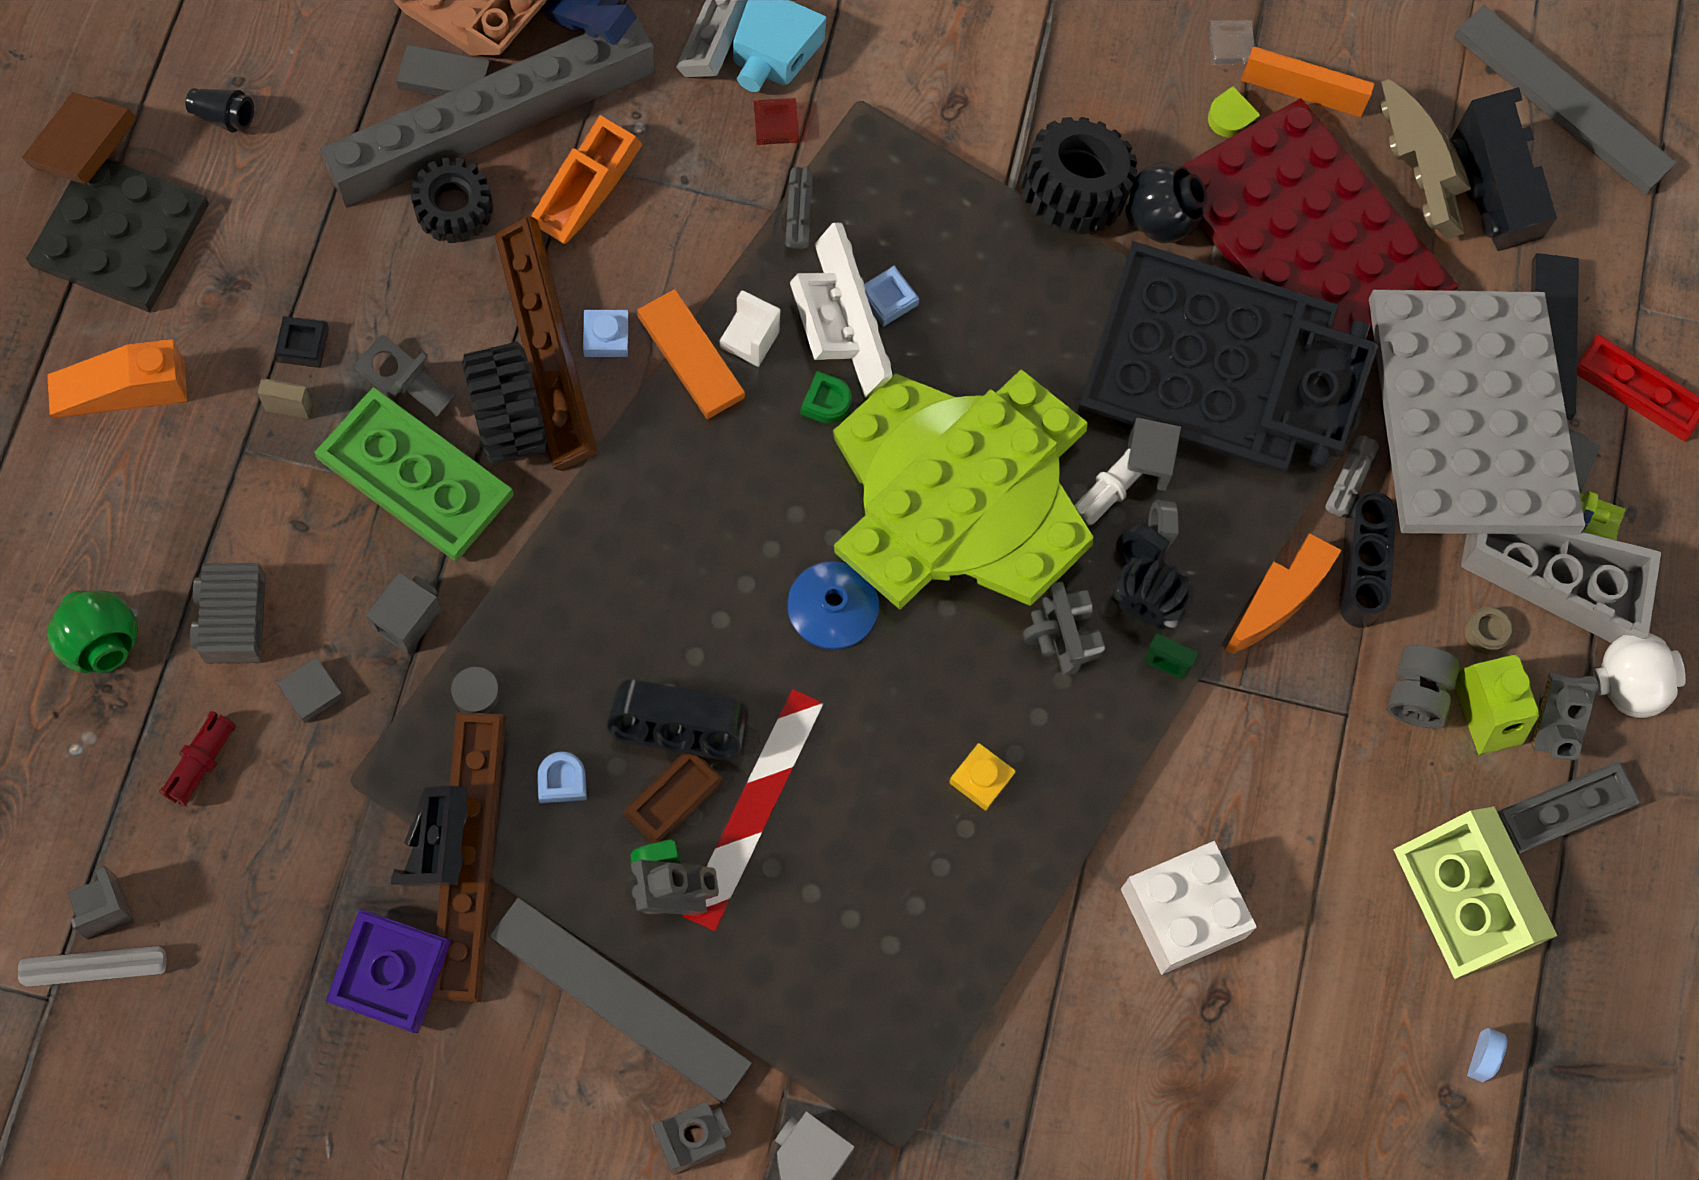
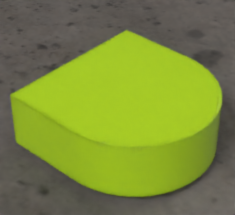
M1232 86L1212 102L1208 113V123L1211 129L1218 135L1231 138L1257 123L1261 115Z

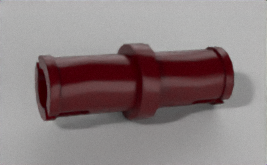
M210 711L190 746L184 745L179 752L182 758L165 785L159 790V793L176 804L179 801L178 804L180 806L186 807L189 803L188 800L206 772L212 773L217 763L214 759L231 732L235 730L236 725L220 714L218 716L216 712Z

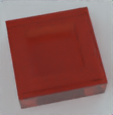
M796 98L754 100L756 145L799 143Z

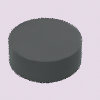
M469 667L462 670L456 675L451 686V694L455 705L461 712L486 714L496 706L500 696L495 676L482 667Z

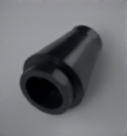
M192 88L186 97L185 106L188 113L194 114L231 133L238 130L244 131L252 123L254 102L251 97L245 96L241 90Z

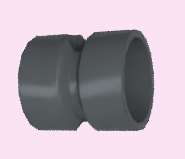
M1410 645L1403 648L1396 673L1400 681L1393 684L1386 709L1387 712L1395 719L1409 725L1422 728L1443 727L1446 723L1452 700L1448 693L1454 691L1461 667L1459 659L1446 651L1430 646Z

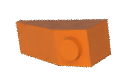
M173 339L127 344L47 374L51 418L188 402L185 361Z

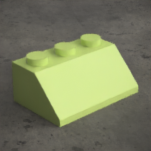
M1494 806L1471 810L1393 849L1454 979L1517 955L1557 936Z

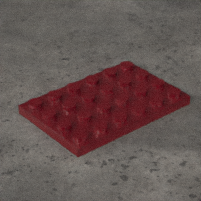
M1302 98L1182 165L1191 174H1196L1202 180L1207 192V203L1203 207L1204 214L1199 225L1235 270L1241 275L1339 305L1332 328L1334 330L1349 334L1352 322L1362 321L1370 325L1366 340L1374 342L1369 297L1373 290L1456 291L1459 286Z

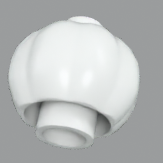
M1651 633L1645 639L1630 635L1619 637L1613 641L1605 652L1601 668H1595L1593 671V676L1598 682V695L1607 694L1619 711L1635 718L1655 716L1663 712L1677 697V687L1685 685V669L1680 653L1677 650L1670 651L1663 639Z

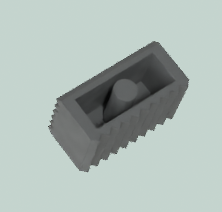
M203 563L201 566V578H195L193 582L195 605H200L198 621L191 623L190 641L192 649H197L203 661L208 664L260 663L266 579L262 567L259 563Z

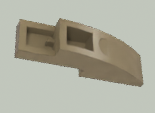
M1392 80L1382 81L1385 98L1380 100L1381 109L1386 120L1391 123L1394 134L1389 136L1390 147L1397 160L1402 159L1414 170L1418 186L1422 191H1425L1427 204L1423 205V213L1427 224L1431 229L1436 228L1447 239L1464 234L1455 195L1468 191L1471 187L1457 150L1443 128L1417 100Z

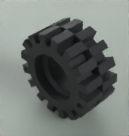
M449 157L442 158L443 166L437 167L435 161L428 164L429 174L421 169L417 174L419 182L413 180L411 187L413 194H411L413 208L418 224L421 223L422 230L426 234L431 231L433 239L440 241L442 236L446 235L447 243H455V235H461L462 241L465 242L470 240L469 231L472 230L478 236L482 232L481 223L488 226L491 220L489 213H493V204L489 183H487V178L483 171L479 173L478 167L471 162L466 168L465 160L462 158H457L456 165H451ZM448 190H462L469 196L467 205L456 211H443L436 206L437 197Z

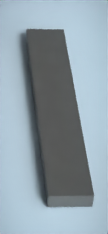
M1485 5L1476 11L1455 33L1454 38L1513 87H1519L1520 92L1644 195L1676 164V161Z
M520 898L516 899L489 935L492 941L723 1105L752 1066V1062Z

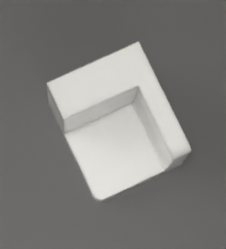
M741 291L737 297V312L720 339V348L759 367L780 332V309L745 291Z

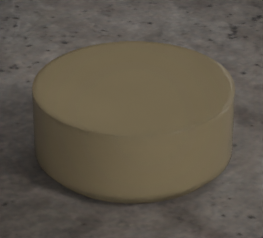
M1487 606L1476 610L1465 624L1464 632L1467 642L1473 649L1484 654H1494L1501 651L1511 641L1514 627L1510 617L1503 610Z

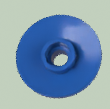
M831 561L816 564L798 576L789 592L788 614L791 624L804 640L823 649H844L859 643L871 632L878 617L879 599L876 589L847 563ZM830 594H837L842 598V603L837 606H831L826 602L825 598Z

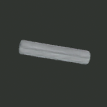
M160 946L25 958L19 961L18 979L20 984L29 987L162 974L166 971L167 957L165 949Z

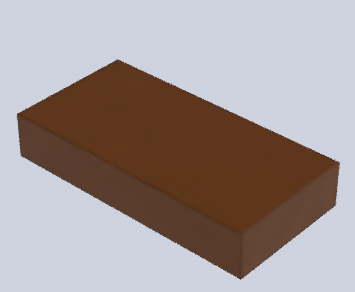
M682 753L623 811V816L651 843L662 842L723 783V777L701 756Z

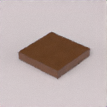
M72 92L22 158L32 168L86 185L137 118L129 108Z

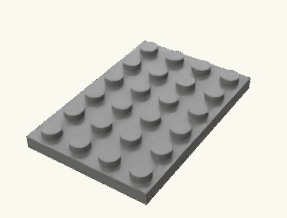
M1373 290L1369 297L1374 342L1378 344L1376 357L1401 533L1580 534L1585 527L1545 292Z

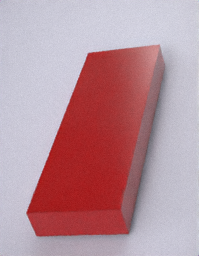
M1597 334L1577 363V375L1684 442L1691 436L1698 425L1699 396L1601 335Z

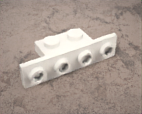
M832 223L815 243L824 273H798L791 280L790 285L814 360L852 359L864 397H870L892 378L891 363L885 353L878 332L877 320L872 314L865 293L864 281L859 275L852 253V245L847 238L842 223Z

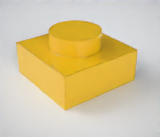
M978 743L952 775L949 783L987 811L1013 778L1016 771Z

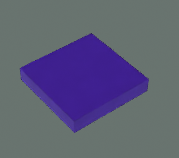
M359 909L326 1002L406 1031L419 1033L452 940Z

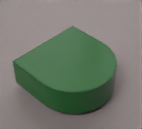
M817 371L801 406L800 414L826 424L840 422L848 415L851 409L852 394L850 388L844 381Z
M672 839L641 846L630 854L632 863L638 860H651L682 864L680 850Z

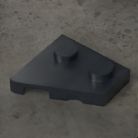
M452 785L424 788L417 807L416 818L412 825H410L404 841L407 846L413 847L405 870L394 869L391 876L392 885H458L459 872L463 864V854L461 852L463 828L468 815L466 804L467 788Z

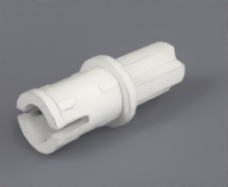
M1130 448L1107 473L1101 472L1096 476L1097 483L1074 505L1085 524L1093 525L1115 502L1123 501L1126 498L1125 491L1143 474L1128 470L1127 463Z

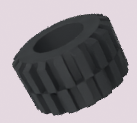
M1072 117L1062 118L1061 123L1055 120L1048 123L1046 130L1041 129L1035 141H1033L1022 173L1021 189H1024L1022 197L1025 203L1032 204L1030 211L1035 216L1041 215L1044 217L1043 223L1050 227L1055 224L1060 227L1059 231L1066 233L1070 229L1076 230L1077 234H1087L1088 229L1096 233L1102 231L1105 225L1111 226L1115 223L1117 217L1122 213L1138 171L1135 169L1137 165L1136 155L1131 154L1132 146L1130 143L1120 139L1122 134L1115 129L1110 131L1106 128L1107 124L1098 121L1096 124L1090 122L1089 118L1080 117L1079 121H1074Z
M517 341L465 353L462 361L463 371L482 447L488 461L491 464H496L545 452L547 445L546 432L526 352Z

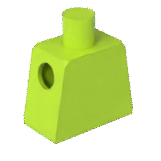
M1517 654L1481 662L1459 670L1455 690L1478 756L1521 746L1539 717L1538 708L1529 685V677L1525 673Z

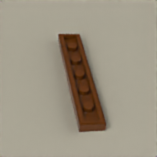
M527 215L494 235L522 346L526 352L535 386L554 469L564 471L598 454L538 220Z
M456 712L450 785L467 788L466 804L468 815L463 828L461 848L463 864L459 872L458 885H440L436 935L452 941L431 997L432 1000L481 1003L506 717L502 714Z

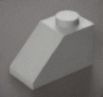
M807 1111L800 1121L791 1117L775 1139V1142L781 1145L776 1157L780 1180H833L852 1154L854 1146Z

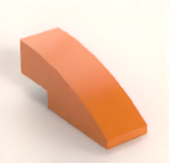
M599 115L578 150L572 148L531 216L538 220L540 230L566 245L613 190L642 147L641 141L635 135Z
M1309 533L1289 569L1273 561L1225 651L1235 654L1257 643L1284 624L1318 588L1342 550Z

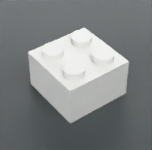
M1215 841L1129 877L1121 888L1161 975L1241 941L1257 928Z

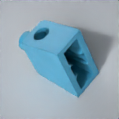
M748 0L733 42V61L743 68L737 77L738 83L751 92H758L766 78L780 85L789 84L825 40L826 16L790 0Z

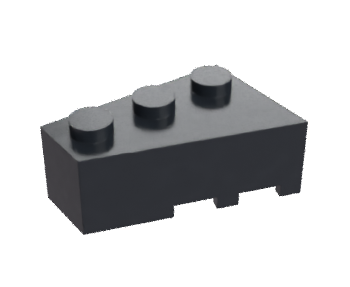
M1519 87L1472 100L1450 139L1457 150L1469 180L1471 189L1466 191L1467 196L1471 201H1475L1482 216L1483 231L1487 237L1492 238L1497 251L1544 238L1557 219L1542 166L1534 168L1527 142L1534 140L1531 127L1522 128L1515 103L1523 100Z

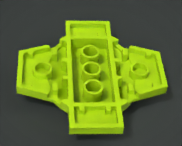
M1022 369L996 393L990 389L984 396H963L957 398L895 373L882 388H879L833 430L834 440L859 483H862L864 486L865 516L834 544L835 554L898 609L905 606L932 579L950 580V575L961 574L972 576L977 579V584L1031 606L1093 546V535L1059 482V457L1087 431L1088 422Z

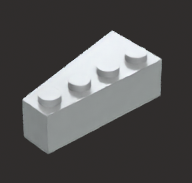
M1584 532L1580 534H1466L1461 567L1613 643V641L1623 635L1642 639L1649 636L1661 552Z

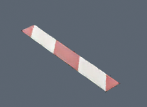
M794 689L791 690L708 862L707 867H713L716 870L719 894L716 897L705 900L706 913L683 915L682 917L710 930H716L824 704L823 702Z

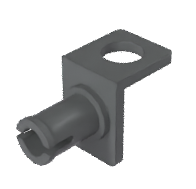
M384 335L379 336L355 365V369L392 400L400 392L404 394L407 391L429 409L435 417L440 415L455 396L423 371L426 368L423 364L428 354L422 351L414 360ZM384 352L393 355L398 363L397 372L388 377L377 374L372 366V360L377 354Z

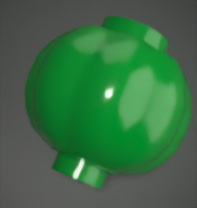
M103 590L74 591L66 595L55 610L47 628V640L54 655L58 657L63 665L80 673H107L117 669L127 659L138 634L137 619L127 603L115 593Z

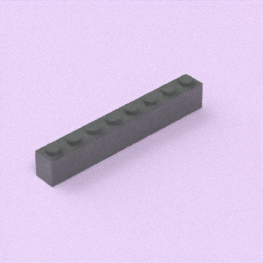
M638 18L635 19L618 44L612 45L607 43L602 35L594 38L585 33L321 147L320 150L327 172L347 208L418 177L417 174L421 169L426 173L429 172L428 164L435 161L437 167L443 166L442 158L449 157L450 162L457 158L466 156L655 73L654 47Z

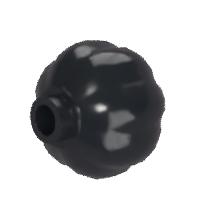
M1159 162L1142 170L1136 176L1129 193V203L1126 205L1125 211L1129 223L1133 227L1138 228L1148 238L1157 243L1164 244L1177 242L1191 235L1201 223L1204 214L1203 207L1207 203V192L1202 180L1196 174H1191L1184 166L1174 162Z

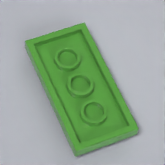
M374 387L314 452L317 460L455 562L459 560L514 496L511 487Z

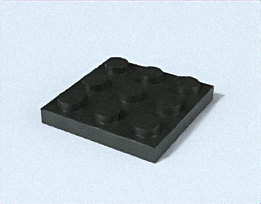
M106 159L88 184L70 181L26 260L32 268L150 313L209 203L204 195Z

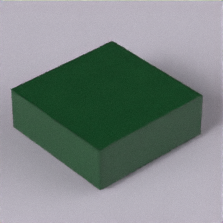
M1156 633L1143 661L1173 677L1185 680L1196 660L1198 652Z

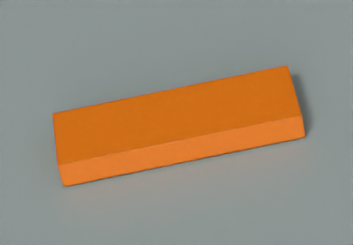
M1252 47L1241 78L1243 82L1299 99L1302 98L1305 101L1358 117L1362 116L1374 87V83L1258 47Z
M675 289L637 309L638 318L707 420L745 398V391Z

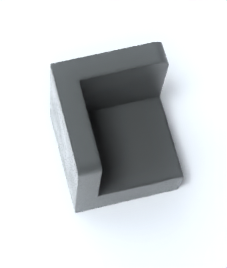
M1136 418L1127 450L1130 448L1127 463L1128 470L1158 476L1156 489L1166 491L1173 474L1181 427Z
M106 866L96 869L99 880L67 892L76 915L75 918L71 919L72 926L75 931L87 940L134 921L119 878Z

